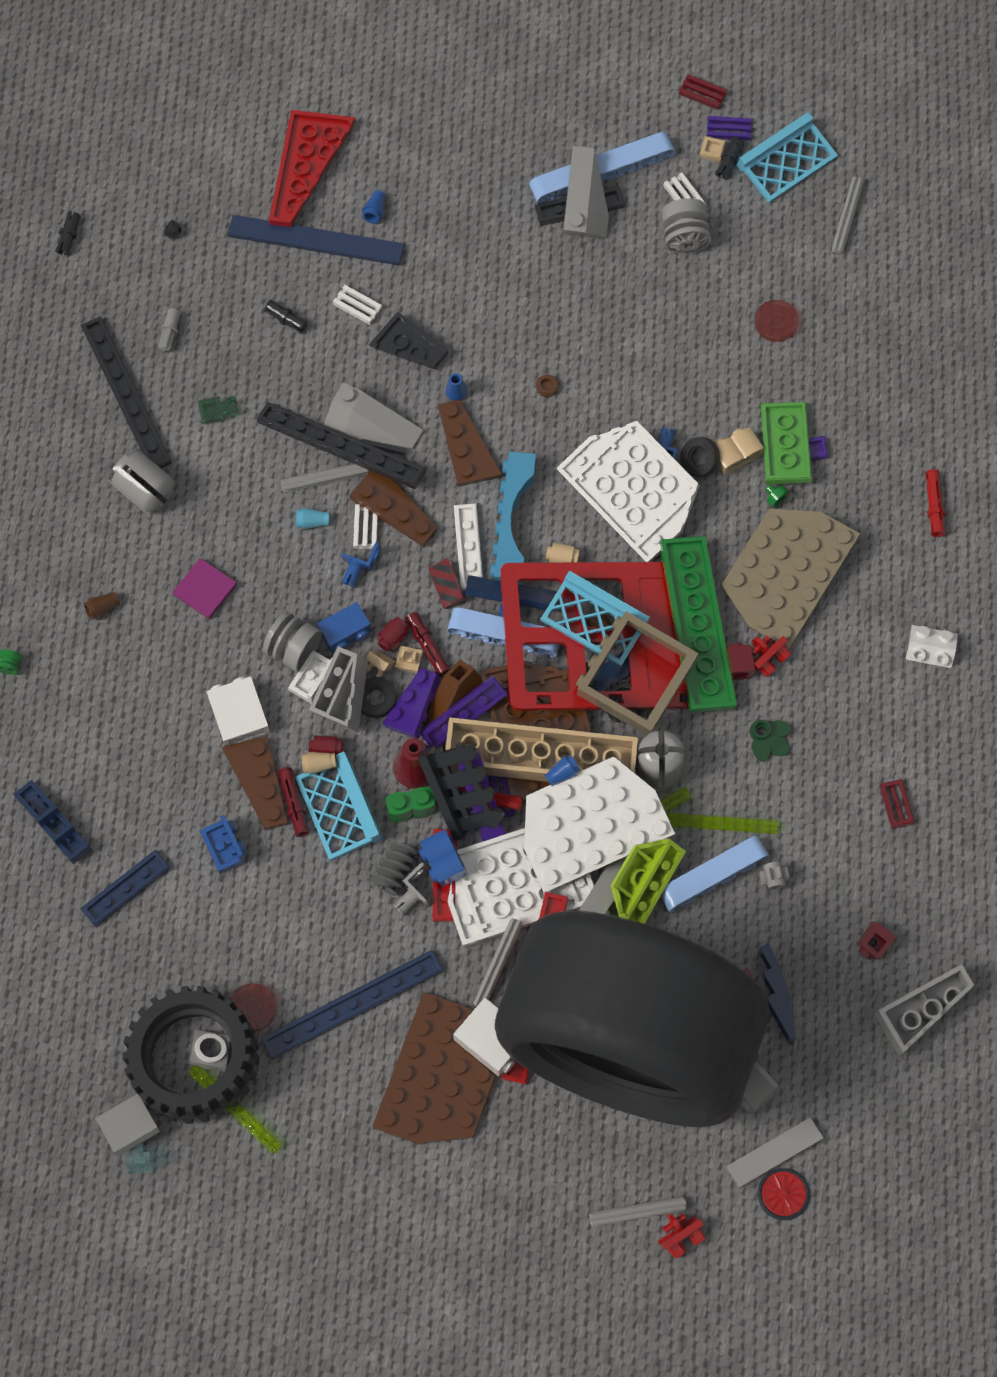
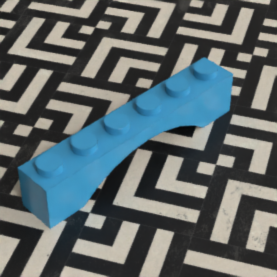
M509 452L508 460L504 459L503 473H506V480H501L500 494H504V498L498 504V514H501V522H496L495 535H499L498 543L494 542L493 556L497 557L496 564H491L490 577H494V580L501 581L500 570L504 564L524 563V557L513 539L511 520L519 499L534 484L536 454Z

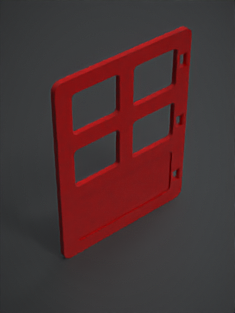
M663 562L504 564L500 570L510 706L517 711L602 710L577 695L578 686L576 683L582 673L586 675L584 646L552 627H523L521 625L518 594L519 581H559L562 585L569 571L585 580H618L622 585L623 602L649 616V625L677 640ZM565 589L562 593L563 604L576 601L574 593ZM577 605L565 608L567 619L580 616ZM581 620L569 623L570 630L573 633L584 632ZM629 625L626 626L622 632L623 638L633 637L637 630ZM587 627V631L598 629L600 627ZM614 629L605 631V634L611 636ZM601 632L589 635L592 644H601L603 641ZM641 633L628 654L631 690L597 691L608 698L611 696H621L622 703L618 704L626 709H654L681 665L680 656ZM563 644L566 647L569 691L528 692L525 686L523 645ZM684 682L667 709H689L688 702H680V696H687ZM537 697H550L551 704H537Z

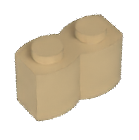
M750 427L745 429L739 428L732 433L731 437L726 439L720 438L714 442L720 452L718 467L724 475L761 457L764 452V447Z

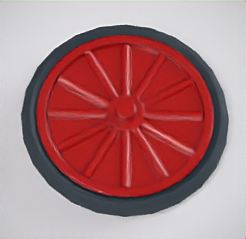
M787 1168L772 1170L762 1178L759 1184V1204L774 1219H795L806 1210L809 1204L810 1190L808 1184L794 1170Z

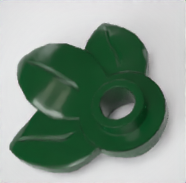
M765 720L753 722L749 732L753 739L751 749L756 758L765 762L770 754L775 756L788 755L789 747L784 737L790 733L791 727L780 720L770 723ZM762 728L766 733L759 735L757 730Z

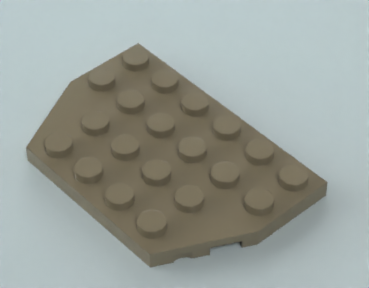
M768 509L723 581L722 588L749 628L764 637L768 636L771 641L775 642L781 636H784L787 639L785 645L790 650L858 541L860 533L820 511Z

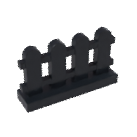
M463 741L458 742L456 748L444 751L442 747H426L418 757L453 841L461 840L468 830L472 834L477 832V828L490 825L491 829L497 828L498 823L504 818L502 809L498 807L491 808L489 804L495 797L494 789L488 786L482 787L480 781L486 776L485 768L479 765L473 766L471 760L478 753L477 748L471 744L464 745ZM464 763L465 769L452 771L450 765ZM473 784L474 790L461 792L459 786ZM481 804L482 811L470 813L468 807Z

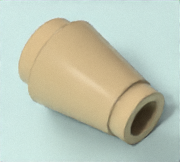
M307 752V754H302L303 773L311 775L335 768V753Z

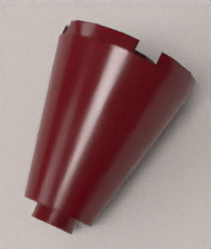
M417 738L408 739L393 760L395 778L409 789L429 786L418 760L419 755L428 746Z

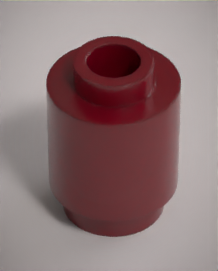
M395 617L394 620L391 619L376 636L378 639L377 644L387 652L389 650L395 651L408 635L409 625L399 617Z
M314 735V739L309 740V752L335 753L336 758L337 754L343 752V739H338L337 736Z

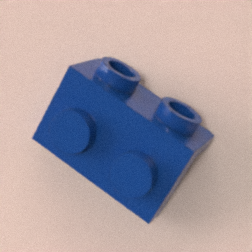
M225 815L220 816L221 821L199 830L219 874L244 863L243 854L247 853L242 841H236L234 834L237 833L233 821H227Z

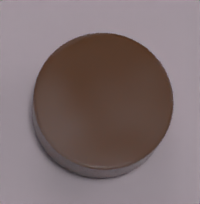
M552 375L539 377L536 382L538 394L547 398L554 396L558 391L557 379Z

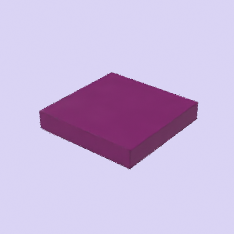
M199 558L172 594L210 620L237 586V583Z

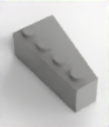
M961 964L875 1012L874 1015L897 1055L903 1054L962 998L974 984Z

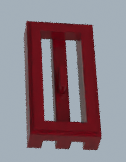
M687 74L682 88L679 89V95L716 110L719 109L727 93V89ZM686 88L698 92L699 94L686 90ZM704 96H708V97L713 98V99L718 100V101L716 102V101L711 100V99H709V98H706V97H704Z
M899 779L879 784L891 830L897 827H905L906 825H914L915 821L903 780ZM897 785L899 787L901 798L908 818L906 820L903 819L896 791L894 788V786ZM888 787L898 817L897 822H895L891 804L886 791V788Z

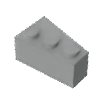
M338 646L309 710L325 719L359 732L368 660Z

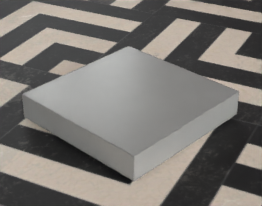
M138 1094L95 1118L116 1157L160 1132Z

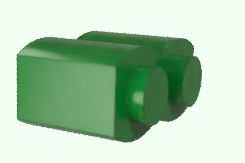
M430 787L416 788L409 793L395 792L386 797L390 822L401 823L408 821L412 817L425 818L436 813L434 795Z

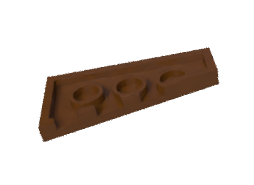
M369 471L350 494V500L360 504L363 508L365 507L370 513L376 514L379 519L422 547L428 543L437 531V526L389 478Z

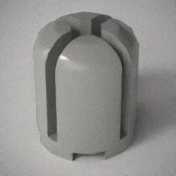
M135 448L136 453L129 457L125 454L112 469L115 472L112 482L109 479L108 482L145 513H153L163 507L164 504L144 488L134 476L137 474L167 500L173 494L174 481L145 456L142 451Z
M653 731L640 742L636 765L637 773L652 788H670L682 776L685 749L680 738L670 731H664L663 742L659 743L658 731ZM659 761L663 763L662 772H659Z

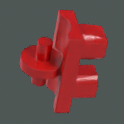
M765 636L762 640L758 637L752 640L754 646L752 655L756 656L760 652L753 660L755 670L764 677L771 675L776 669L769 661L772 656L781 663L791 655V652L785 645L787 639L784 636H781L776 642L772 641L768 646L767 644L771 641L768 636Z
M670 1213L666 1216L669 1223L662 1227L667 1235L657 1242L674 1258H678L686 1252L681 1240L688 1236L693 1245L705 1240V1235L701 1228L703 1223L695 1216L687 1220L684 1214L675 1218Z

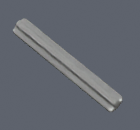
M854 176L852 178L832 246L833 253L842 254L844 252L864 182L861 177Z
M355 464L282 479L280 483L283 492H290L367 475L369 470Z
M511 918L473 1002L476 1007L484 998L488 1001L521 929L522 922L517 919Z
M677 1197L589 1213V1220L591 1226L594 1227L686 1210L687 1205L684 1197Z

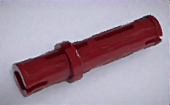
M418 612L409 614L405 621L414 633V640L421 645L439 677L444 676L451 668L432 639V632L429 628L425 627Z
M285 767L278 770V774L289 809L287 812L288 818L292 820L295 836L303 837L310 833L305 818L306 810L301 804L293 770L291 767Z

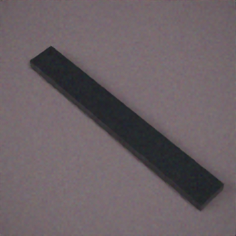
M101 316L81 324V328L140 450L160 468L172 464Z
M270 402L266 403L257 417V423L414 490L426 473L424 467Z

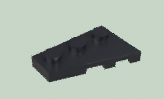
M398 311L369 344L372 348L434 370L449 354L445 347Z

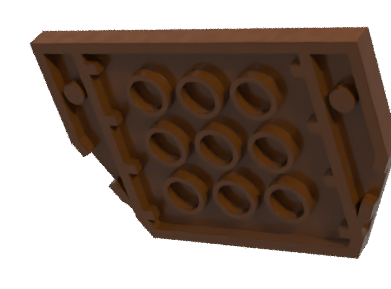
M524 661L525 686L528 692L569 691L568 670H558L555 667H544L535 665L533 662ZM507 665L480 671L482 683L494 675L508 693L506 697L489 709L492 722L591 732L586 710H514L509 702ZM537 697V704H551L550 697ZM506 777L510 795L522 797L523 802H526L527 795L550 785L546 781Z
M423 992L372 1126L373 1129L418 1145L474 1137L496 1074L454 1041L453 1034L473 1012L469 1007Z

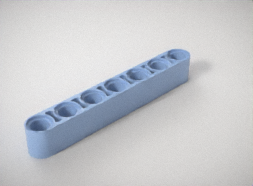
M660 132L596 155L602 183L603 180L608 178L611 180L620 177L625 172L629 171L631 173L642 169L644 165L649 164L650 166L664 161V158H672L676 151L668 134ZM570 165L537 176L530 181L529 186L538 204L547 200L559 199L564 194H567Z

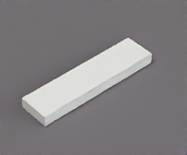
M476 504L454 505L460 585L463 591L466 590L468 575L483 578Z

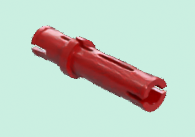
M931 469L925 472L929 503L927 516L930 519L931 536L942 537L946 534L944 526L946 514L942 505L940 471Z

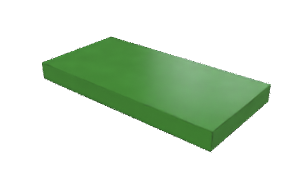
M806 402L761 404L766 484L811 483Z

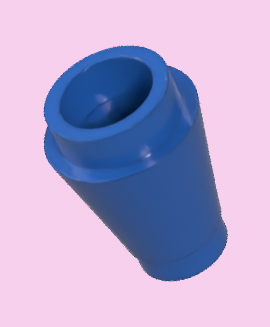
M375 190L363 207L362 216L365 221L375 224L383 218L386 197L384 192Z
M458 373L450 375L445 388L446 396L453 401L462 400L467 395V387L462 376Z
M570 754L566 758L563 756L544 776L550 785L554 786L576 777V773L581 771V769Z

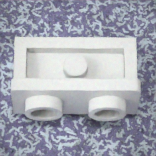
M912 625L906 659L951 668L956 652L958 634L947 630L941 631L925 626Z
M312 651L289 685L288 691L312 704L331 660Z

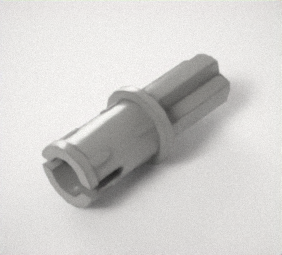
M176 309L167 310L164 325L160 328L162 333L158 348L163 352L171 350L174 336L178 334L177 325L181 312Z

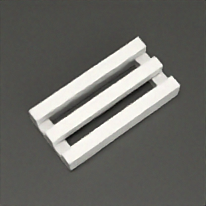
M683 173L678 174L677 178H671L670 182H664L665 189L674 201L681 198L673 189V185H675L684 199L691 198L679 183L680 181L694 199L703 201Z
M344 285L343 290L338 293V297L333 300V305L371 325L381 311L382 305ZM346 293L349 294L350 296H352V297L358 299L359 301H361V302L367 304L368 306L374 308L375 310H373V309L367 307L366 305H364V304L358 302L357 300H355V299L349 297L348 295H346ZM343 299V300L347 301L348 303H350V304L354 305L355 307H357V308L363 310L364 312L370 314L371 316L368 317L367 315L361 313L360 311H358V310L352 308L351 306H349V305L343 303L341 300Z
M355 504L353 548L373 549L375 542H377L378 517L373 513L372 544H367L369 510L361 507L360 504ZM360 511H364L362 544H358Z

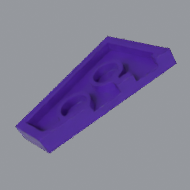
M420 668L382 724L392 731L419 739L421 723L425 722L427 718L426 709L428 704L433 702L441 680L437 673Z

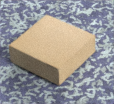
M705 136L699 157L720 162L726 141Z

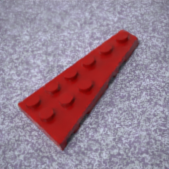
M291 110L269 216V225L292 227L355 124V117Z

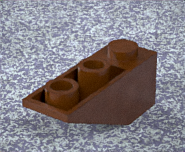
M459 660L444 675L433 702L428 709L426 721L422 722L425 726H428L482 684V679L473 667Z

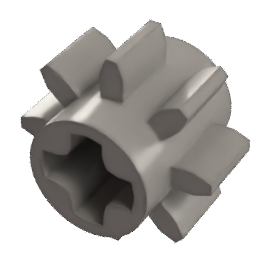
M772 862L763 866L764 871H760L759 874L762 885L767 884L768 890H776L786 886L785 881L790 878L787 866L782 867L781 862Z

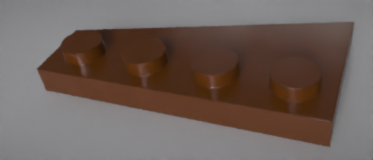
M455 400L438 404L457 486L460 487L501 478L500 470L461 401Z
M268 737L223 746L222 750L264 830L288 825Z

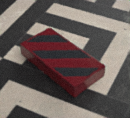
M449 558L428 568L444 609H449L466 600L452 561Z

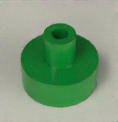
M770 484L765 490L770 495L767 502L773 508H776L789 495V491L783 485L775 488Z

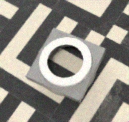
M195 1030L189 1064L198 1065L209 1070H226L230 1044L229 1036ZM206 1039L216 1040L222 1047L220 1054L216 1057L203 1055L200 1051L201 1042Z

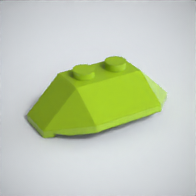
M668 838L636 844L632 847L611 884L619 917L645 924L686 852L684 849Z

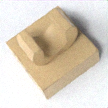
M400 646L395 669L417 674L423 650Z
M378 649L370 651L366 657V660L370 662L367 665V672H370L376 666L378 668L376 677L384 676L385 671L392 670L396 663L395 660Z

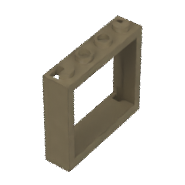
M625 611L622 617L618 616L612 625L614 631L611 636L606 635L601 642L600 647L602 650L599 655L594 654L588 664L590 667L586 675L582 673L576 683L578 686L577 695L643 734L648 735L654 731L695 664L699 653ZM626 625L685 658L647 720L589 687Z

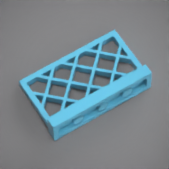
M809 112L741 156L736 165L741 172H745L768 203L838 156L813 124V117ZM810 130L815 136V143L803 141L804 133ZM789 143L799 145L798 154L786 152V146ZM802 146L813 147V157L801 155ZM817 148L826 150L830 156L826 159L816 158ZM771 155L782 156L781 166L769 164V157ZM785 157L797 159L796 168L784 166ZM800 160L811 161V169H799ZM755 166L764 167V177L755 176L751 169ZM768 168L780 170L779 180L767 178ZM783 171L795 173L794 180L791 182L783 181ZM766 182L777 184V192L770 195L765 189Z
M569 571L540 621L599 654L602 650L600 645L592 644L589 635L601 632L604 639L606 636L605 631L613 629L612 625L603 627L601 615L610 614L616 620L618 616L622 617L625 611L647 624L650 617ZM567 589L574 593L576 601L563 604L561 597L563 591ZM590 602L594 605L596 613L583 616L580 604ZM577 605L580 616L567 619L565 608ZM561 609L564 617L563 621L554 622L548 618L551 611ZM597 617L600 628L587 631L585 619ZM581 620L584 632L573 633L570 630L569 623ZM636 631L633 637L626 639L623 638L621 633L620 640H617L615 645L622 644L624 653L620 659L609 653L606 659L621 667L641 632Z
M345 752L336 755L338 775L335 781L324 777L327 770L311 775L309 773H302L295 777L330 861L372 842L377 843L384 840L351 760ZM310 777L317 778L318 781L314 791L305 788L302 780ZM322 781L333 784L329 796L318 793ZM337 786L347 791L344 802L333 798ZM316 796L327 800L322 811L313 808L312 804ZM331 801L342 805L337 817L327 814ZM346 807L355 810L356 814L353 822L341 819ZM324 817L336 820L331 832L325 831L321 827ZM340 822L350 825L346 838L335 834ZM354 828L363 830L366 836L365 839L358 842L350 840ZM333 837L344 841L341 850L334 853L330 849Z

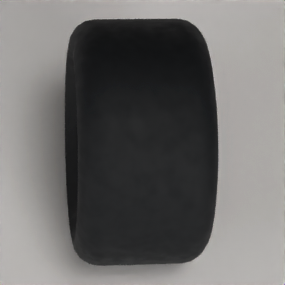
M573 910L545 915L532 924L526 934L497 1011L494 1026L499 1043L510 1057L539 1077L567 1091L601 1105L645 1119L685 1127H708L725 1122L737 1111L768 1024L770 1010L766 996L756 982L739 967L718 954L680 936L637 921L603 913Z

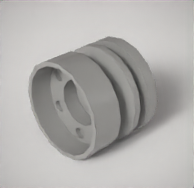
M693 198L679 199L666 204L662 208L661 219L662 226L665 229V246L668 251L677 254L688 253V251L698 252L711 243L710 226L707 223V206L703 201Z
M285 611L269 630L262 650L264 654L272 656L276 661L283 658V664L286 667L299 672L311 652H316L322 638V631L309 623L301 627V618H294L292 613Z

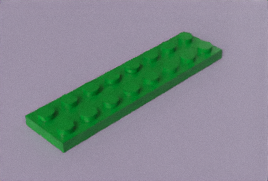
M706 536L661 539L659 544L676 639L678 642L699 653L695 664L684 680L689 712L735 709L737 703ZM680 656V662H681V664H682L683 660L685 659V658L682 657V656Z

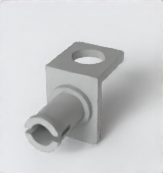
M423 862L403 880L408 886V891L393 904L403 916L417 901H423L427 906L430 905L411 885L428 869Z

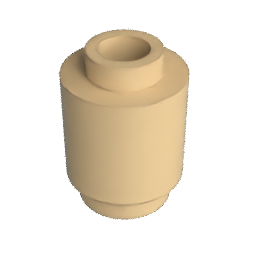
M553 542L552 547H547L545 559L550 560L549 563L578 562L580 549H574L575 546Z

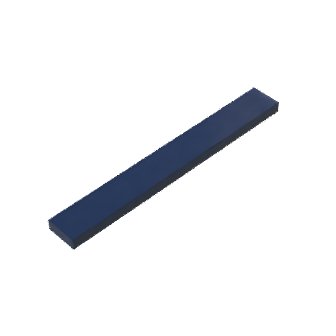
M232 215L228 231V237L397 266H400L404 243L292 225V227L269 225L267 220Z
M432 949L261 1037V1041L271 1060H274L444 972Z

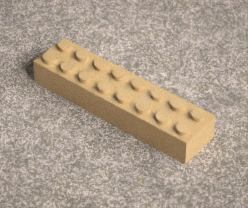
M449 718L446 750L456 748V744L463 741L464 745L471 744L479 750L486 773L489 776L548 782L544 775L563 756L566 758L570 754L581 771L615 757L635 773L638 737ZM458 764L450 765L452 771L460 770Z

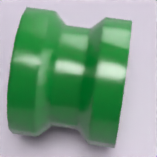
M0 650V672L18 675V663L22 661L23 656L12 650Z

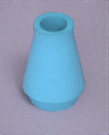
M305 507L296 509V527H301L302 530L329 525V512H321Z

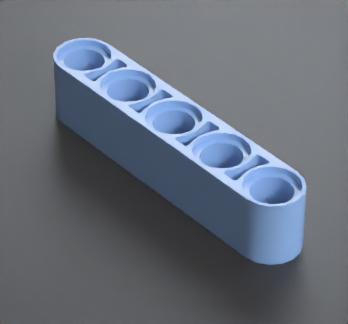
M453 608L447 629L448 633L451 635L455 633L461 634L460 637L477 640V638L483 639V642L499 645V643L505 644L503 617L464 608ZM521 621L523 627H544ZM560 644L523 645V649H527L530 653L544 655L545 653L549 654L550 657H556Z
M753 836L669 882L660 897L669 912L672 913L675 911V908L679 906L682 908L696 900L695 897L701 894L703 896L716 889V885L720 883L723 885L736 878V874L740 872L745 873L757 866L756 863L759 861H766L770 855L758 836Z

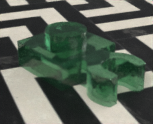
M234 396L228 397L224 402L220 401V397L197 401L202 425L224 420L223 414L231 416L239 414L238 407H229L231 404L237 403Z

